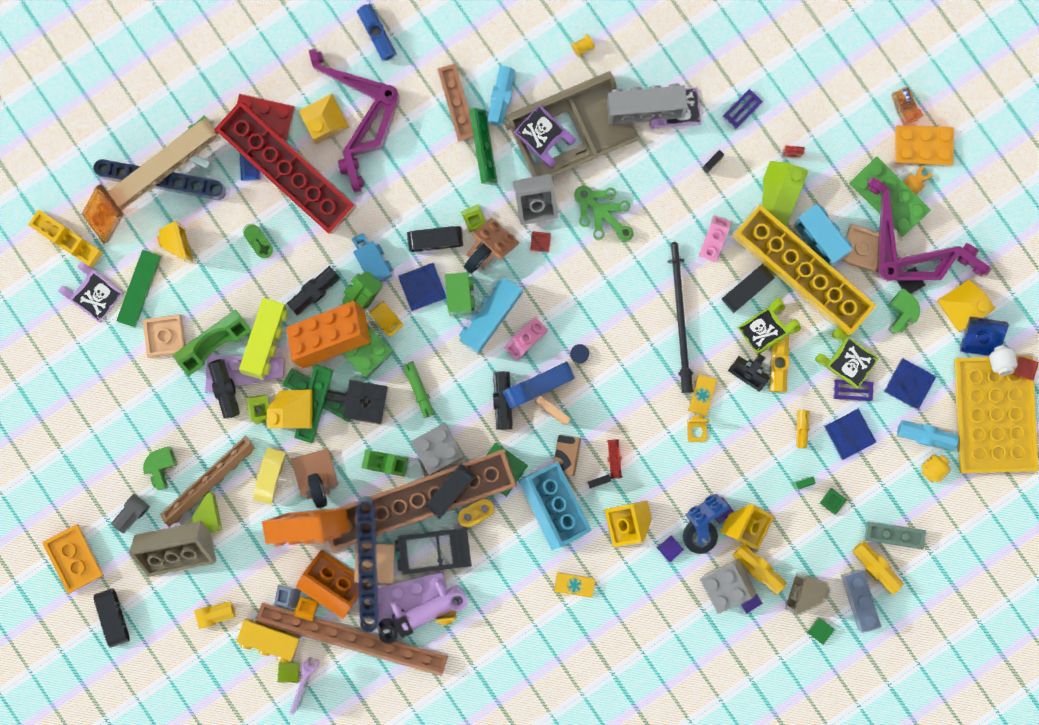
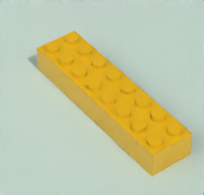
M760 204L753 209L731 235L846 335H852L877 306Z

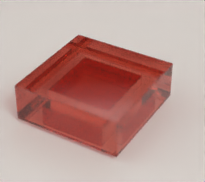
M785 145L782 149V156L800 158L804 154L805 147Z
M532 231L530 251L549 253L551 233Z
M1020 356L1018 357L1017 368H1015L1013 375L1034 381L1039 362Z

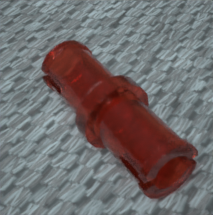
M619 439L607 440L609 453L607 462L610 464V479L623 478Z

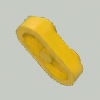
M481 499L462 509L458 514L459 523L464 527H471L489 518L494 513V504L488 499ZM482 505L488 506L487 512L481 510ZM465 514L471 515L470 521L464 519Z

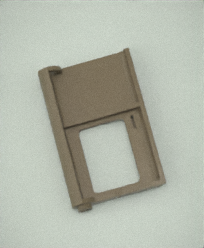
M610 71L505 115L506 119L503 120L507 130H511L532 177L551 174V177L640 139L632 123L609 125L607 96L612 90L617 89L616 81ZM539 104L552 117L569 113L582 141L581 146L553 157L556 164L550 168L543 162L539 164L534 163L526 144L514 133Z

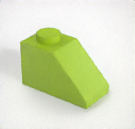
M215 492L206 494L192 516L193 521H191V523L202 521L210 532L223 530Z

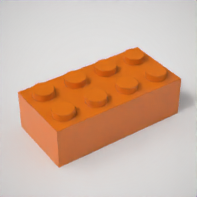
M355 301L286 327L291 361L302 369L371 343L365 309Z
M345 508L288 512L262 521L266 544H274L275 547L285 545L286 543L289 546L299 544L300 542L310 544L314 543L315 540H317V543H325L329 541V538L342 537V533L349 531Z

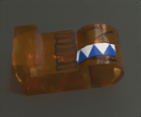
M908 87L892 92V100L903 125L913 123L924 116L921 109H918L912 92Z

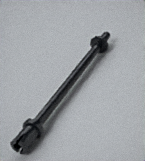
M674 241L671 243L672 259L667 261L669 264H673L682 367L680 372H678V376L681 378V393L694 392L692 375L694 374L689 368L680 263L685 261L679 258V246Z

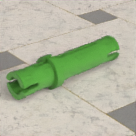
M414 361L402 365L415 394V402L419 404L424 419L430 417V415H435L429 401L430 396L425 391Z

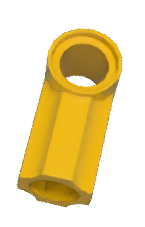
M232 601L194 610L199 629L236 617Z

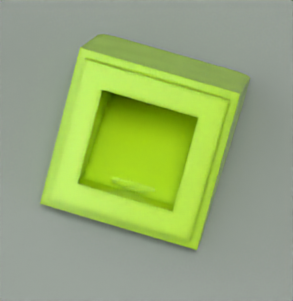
M478 204L461 211L469 232L478 229L486 222Z
M280 661L278 663L277 682H298L300 662L285 663Z

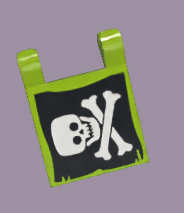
M780 298L774 300L768 308L737 327L757 355L788 335L801 330L797 319L791 320L785 327L775 313L785 309V305Z
M836 329L832 333V337L842 342L841 346L831 360L820 353L816 356L815 361L858 389L879 357L848 337L842 330Z

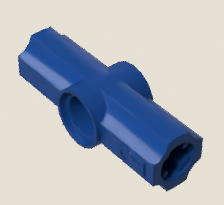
M371 3L365 4L356 10L382 62L388 61L397 55ZM375 29L381 30L378 36L372 35Z

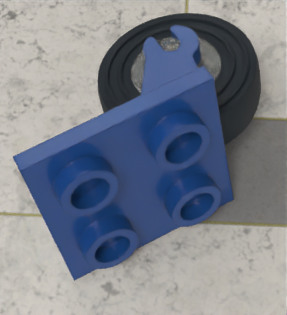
M718 494L708 496L703 503L692 507L685 514L690 523L687 524L683 531V542L693 553H708L715 547L718 541L717 530L710 521L730 508Z

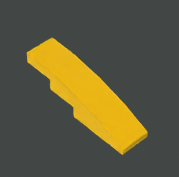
M39 209L28 223L31 228L91 268L94 267L103 254L98 248Z

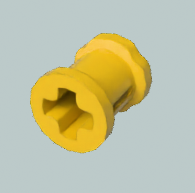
M585 34L584 38L579 41L570 43L578 58L582 57L581 54L586 51L595 49V45L588 34Z

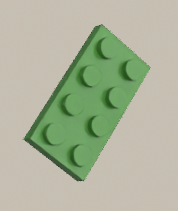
M878 156L849 182L879 214L881 194L875 195L868 190L869 186L867 183L873 177L889 188L893 227L902 237L931 211Z

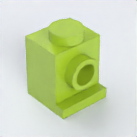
M268 396L245 397L249 421H254V424L265 423L267 408L269 407ZM256 406L260 407V412L258 413L254 412Z

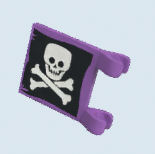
M540 104L514 131L549 168L553 167L556 161L547 152L560 138L569 146L576 142V138L567 132Z

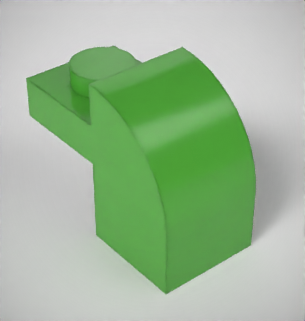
M905 289L900 290L888 304L890 308L899 314L888 329L893 334L902 333L909 325L907 321L910 324H914L920 316V305L917 299Z
M167 446L155 450L144 461L143 473H152L151 483L157 490L169 488L163 469L178 465L173 448Z
M365 449L361 468L405 477L409 458Z

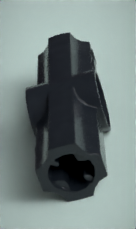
M328 266L315 279L312 278L302 286L301 291L286 304L299 316L312 303L318 302L326 294V291L341 278Z
M225 359L209 362L208 368L213 381L212 389L215 398L219 401L223 418L228 419L240 415L235 397V385L233 379L229 376Z
M510 371L493 372V406L496 417V430L512 429V409H510L502 393L510 388Z

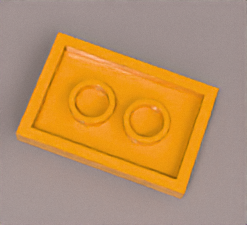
M897 125L895 127V164L953 165L954 127Z
M79 524L42 542L67 594L104 576Z

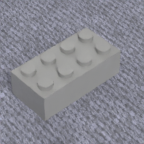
M673 83L669 87L654 85L650 86L649 89L634 87L630 91H623L622 89L612 90L607 96L609 125L646 122L655 118L661 120L685 118L687 111L685 85Z

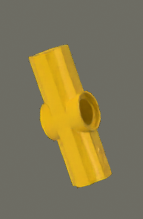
M789 335L771 348V359L769 362L770 392H787V375L790 363L788 359ZM777 358L783 360L784 365L782 368H778L775 365Z
M863 540L851 551L865 566V570L876 581L878 580L891 595L902 588L904 585L902 580L890 569L891 566L882 556L877 555L866 541Z
M742 544L732 555L735 559L739 558L742 565L748 569V573L757 581L762 582L775 595L785 588L787 582L772 569L773 567L762 557H758L745 544Z

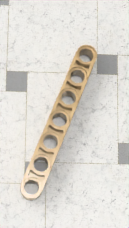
M208 119L201 120L106 192L101 200L113 215L121 212L213 142L219 136V133L214 130L215 128Z

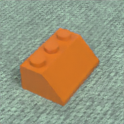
M320 550L303 572L295 586L342 619L345 618L359 598V583H354V571Z

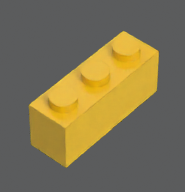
M246 618L243 620L236 642L240 643V647L251 650V648L259 650L258 653L261 655L269 656L271 654L277 656V660L288 663V660L292 661L294 659L301 637Z

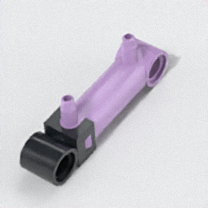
M437 580L435 585L439 596L405 612L404 609H400L396 601L391 602L394 614H392V619L385 618L378 623L379 639L385 644H391L398 638V633L402 639L414 633V629L453 610L460 611L464 609L467 605L464 590L460 586H451L446 591L441 581ZM460 596L459 600H452L453 597ZM386 629L392 630L390 633L383 632Z

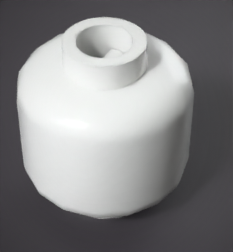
M1006 346L994 348V352L989 355L993 372L998 373L1000 376L1012 374L1014 369L1017 368L1015 352L1010 348H1006Z

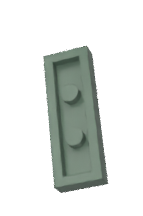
M867 521L865 541L924 549L926 530Z

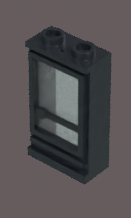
M468 527L397 536L398 540H395V550L400 554V559L397 560L398 571H402V575L471 567Z

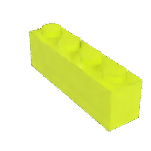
M262 298L239 367L241 374L264 380L265 375H269L271 364L269 363L271 357H274L276 354L277 346L275 345L283 332L281 326L283 321L286 322L289 313L284 303Z

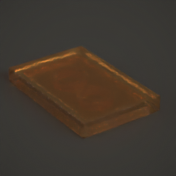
M99 184L95 187L82 212V216L102 243L105 244L110 241L124 213L104 186Z

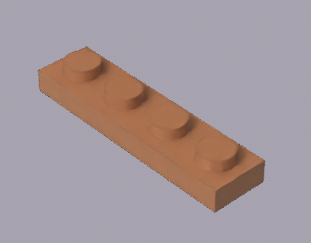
M456 63L437 68L458 142L474 138L470 112Z

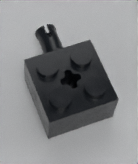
M349 380L348 391L345 393L328 389L327 395L335 396V398L327 396L326 402L343 404L345 406L343 418L381 425L388 386ZM364 397H368V401H371V405H367L366 408L360 403V400H363Z

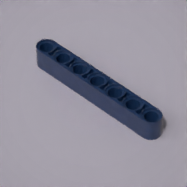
M100 159L94 163L93 170L105 180L121 182L140 166ZM107 165V172L101 174V168ZM122 169H126V170H127L126 175L123 176V177H120V176H119L120 171H121ZM172 172L164 178L162 183L152 187L154 189L214 200H221L226 195L225 186L217 180ZM178 179H182L183 184L180 187H175V182ZM200 182L202 184L201 189L194 191V185ZM215 186H220L218 194H212V189Z
M364 496L360 498L356 508L359 611L362 630L373 632L377 628L379 619L376 511L373 498ZM368 504L370 505L371 509L368 511H364L361 508V505ZM369 523L372 528L365 530L361 525ZM369 542L372 547L366 549L362 546V543ZM370 561L373 566L367 568L363 565V562ZM370 580L373 582V585L366 586L363 582ZM371 599L374 603L367 605L364 603V600ZM372 618L374 622L368 624L365 622V619Z

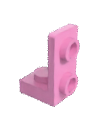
M716 215L712 216L709 230L699 253L700 257L717 262L730 230V220Z
M534 318L513 336L504 348L518 361L530 347L548 332V329L537 318Z

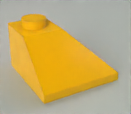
M332 93L299 110L316 144L349 128Z
M175 221L158 230L160 236H157L160 247H163L166 251L189 264L194 263L184 226Z
M969 279L937 300L958 332L996 309L986 293Z
M312 390L279 391L267 408V428H312Z
M648 500L605 509L613 547L645 541L652 520Z
M749 504L729 514L720 532L758 551L775 516L754 504Z

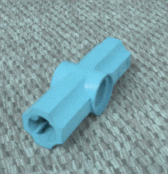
M499 67L496 85L493 86L491 94V107L487 122L492 125L503 126L504 124L503 120L505 119L507 106L510 105L511 89L515 77V69L511 67Z
M901 420L898 425L897 436L917 441L921 445L936 446L949 451H955L957 447L958 435L938 430L934 426L919 425L906 420Z

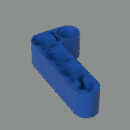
M564 362L535 377L514 385L502 393L510 409H513L576 378L568 362Z

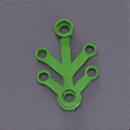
M582 185L574 192V198L580 204V226L588 227L591 220L588 216L589 205L594 209V239L602 240L604 238L605 232L602 229L603 218L618 231V238L621 241H630L633 237L632 228L623 226L608 212L621 211L626 213L630 210V203L623 200L620 203L599 204L594 200L595 198L613 200L616 197V190L610 187L606 190L592 191L590 187ZM613 191L614 196L609 197L607 192ZM581 192H586V193H587V197H586V198H582V197L580 196V193H581ZM623 203L627 204L628 209H622L621 205ZM583 218L588 219V224H582L581 220ZM628 230L629 235L623 236L622 231ZM601 231L602 237H596L595 233Z

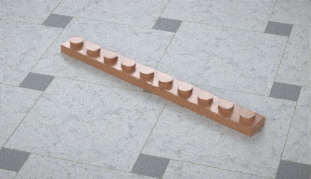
M263 602L256 617V623L438 676L443 675L448 658L446 655L397 641L385 644L381 642L377 635L314 618L313 622L294 616V611Z

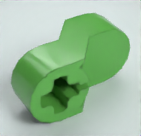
M253 223L245 225L243 236L255 253L261 258L270 257L273 247L260 228Z

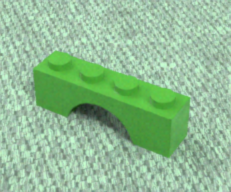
M235 309L173 355L184 372L190 376L205 365L206 359L215 349L228 342H237L248 334L251 329Z

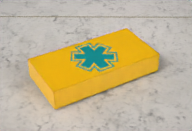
M698 374L688 409L689 412L707 416L717 379Z
M557 572L554 592L592 598L595 578Z

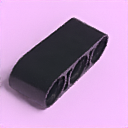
M461 226L407 232L409 252L464 246Z
M762 263L721 300L732 313H735L775 277Z
M461 463L425 504V507L440 519L475 479L476 475Z
M111 588L94 594L95 607L109 648L129 642V632L115 589Z

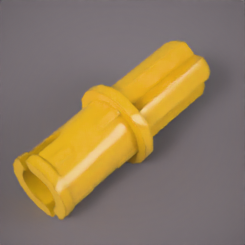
M797 410V427H795L797 430L796 447L804 449L807 448L808 430H810V411Z

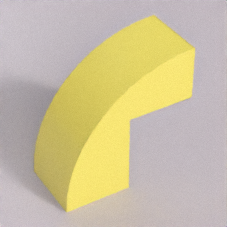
M267 447L259 469L253 500L272 505L277 491V482L285 465L286 452Z

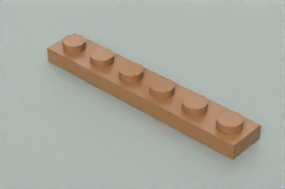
M246 435L160 514L167 526L170 527L177 523L184 513L192 509L198 500L206 496L211 488L220 483L224 476L231 470H234L238 463L252 453L255 446Z

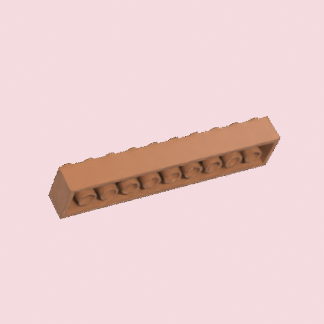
M504 449L463 463L476 477L448 510L517 486ZM458 466L370 496L375 501L376 536L434 516L425 507V504ZM358 501L340 507L346 509L349 531L342 533V537L329 538L332 551L357 543L356 508ZM368 504L361 505V508L364 511H368L371 509L370 505ZM369 523L361 525L365 530L372 528Z

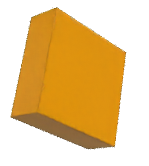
M300 597L294 616L313 622L319 603Z

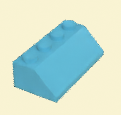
M505 278L502 281L498 280L492 288L494 293L491 297L486 296L481 304L483 306L481 311H476L470 319L472 321L468 328L465 326L459 334L461 337L459 341L478 355L523 294L521 287Z
M558 461L518 480L551 550L561 548L592 531Z

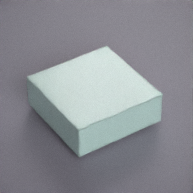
M197 155L190 158L194 165L211 172L213 165L210 161Z
M420 460L407 464L406 483L425 477Z

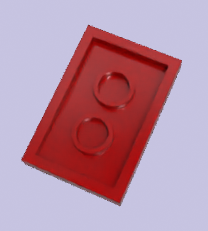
M239 94L237 103L242 101L247 104L281 137L288 141L295 106Z

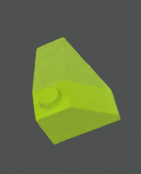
M770 160L763 177L762 206L783 225L787 226L809 170L791 163Z

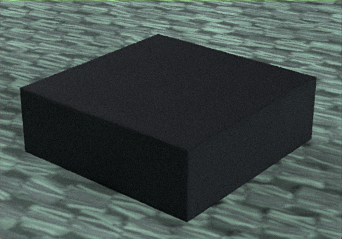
M719 149L703 166L702 170L708 173L725 154Z
M913 267V268H911V269L908 270V271H918V270H917L916 267ZM897 280L901 289H905L910 294L926 286L923 280Z
M609 474L587 483L591 489L611 482Z

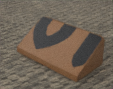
M558 435L553 463L558 461L565 475L575 476L581 438Z

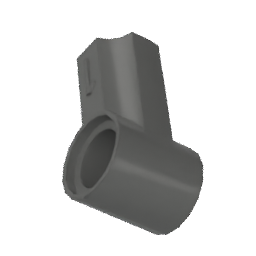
M135 493L125 502L124 508L111 524L115 529L125 534L132 524L147 512L150 506Z

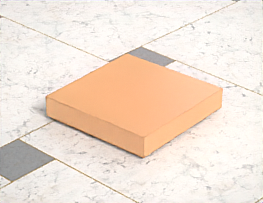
M850 224L846 238L852 244V251L842 262L875 272L878 261L879 233Z
M181 314L142 319L148 358L172 355L185 346Z
M540 395L536 399L535 404L563 425L570 421L571 418Z
M357 543L355 545L354 583H359ZM362 544L366 549L372 547L371 544ZM377 544L378 583L393 584L395 545ZM370 561L363 562V565L367 568L373 566ZM365 580L363 583H373V582L370 581V580Z

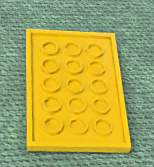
M1016 356L1017 368L1014 369L1012 374L1000 376L998 373L993 372L989 357L954 358L959 473L1039 471L1033 356Z

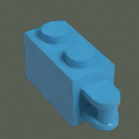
M364 233L352 238L357 248L353 253L364 272L369 271L374 276V279L381 283L393 277L391 271H393L392 266L388 260L385 262L381 256L384 252L380 244L375 245L374 241L369 243ZM365 241L366 245L359 247L358 244Z

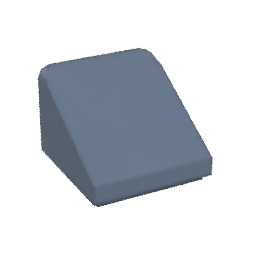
M278 585L274 604L287 608H296L301 591L297 588Z

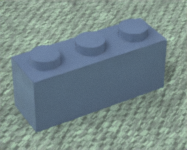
M858 569L842 574L841 578L858 631L864 633L880 628L881 623L864 570Z

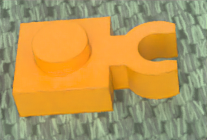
M924 166L917 169L916 176L911 173L903 181L916 195L925 187L922 181L928 180L932 173L926 176L921 174Z

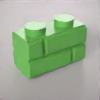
M365 271L361 275L358 273L351 280L353 285H349L343 292L346 295L342 302L346 304L355 301L366 310L382 289L383 284L374 279V276L369 271Z

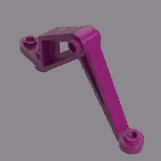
M317 48L309 50V55L313 68L316 71L374 100L344 148V159L338 160L341 175L349 174L353 192H361L364 182L362 176H358L357 169H360L357 157L354 158V156L383 149L400 100V95L392 85L322 66L321 63L324 62L322 52L317 51ZM384 109L385 112L375 139L361 143L380 110Z
M873 177L870 178L867 183L869 186L868 190L875 195L881 194L876 269L879 278L889 281L942 280L957 257L959 263L964 266H971L973 268L972 271L978 276H988L992 268L975 257L979 250L969 243H965L963 248L961 246H951L897 258L889 188L881 181ZM941 259L934 271H903L904 266Z

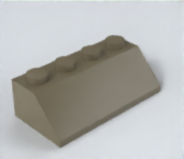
M202 521L134 535L129 550L130 556L148 577L216 563L211 532Z

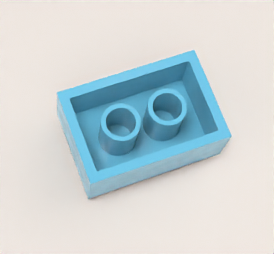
M815 204L797 218L794 227L810 248L834 267L852 251V244L848 238H843L839 233L838 225L828 219L827 211L822 206L819 207L818 204Z

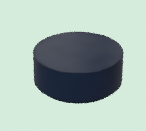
M577 344L571 349L570 357L575 363H584L589 358V350L585 345Z

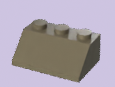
M796 572L785 609L800 615L823 603L824 599H827L830 594L829 583Z

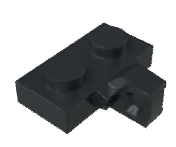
M758 354L754 361L751 359L746 361L738 356L728 369V372L758 392L763 389L770 379V376L764 373V368L761 367L766 358L761 354Z

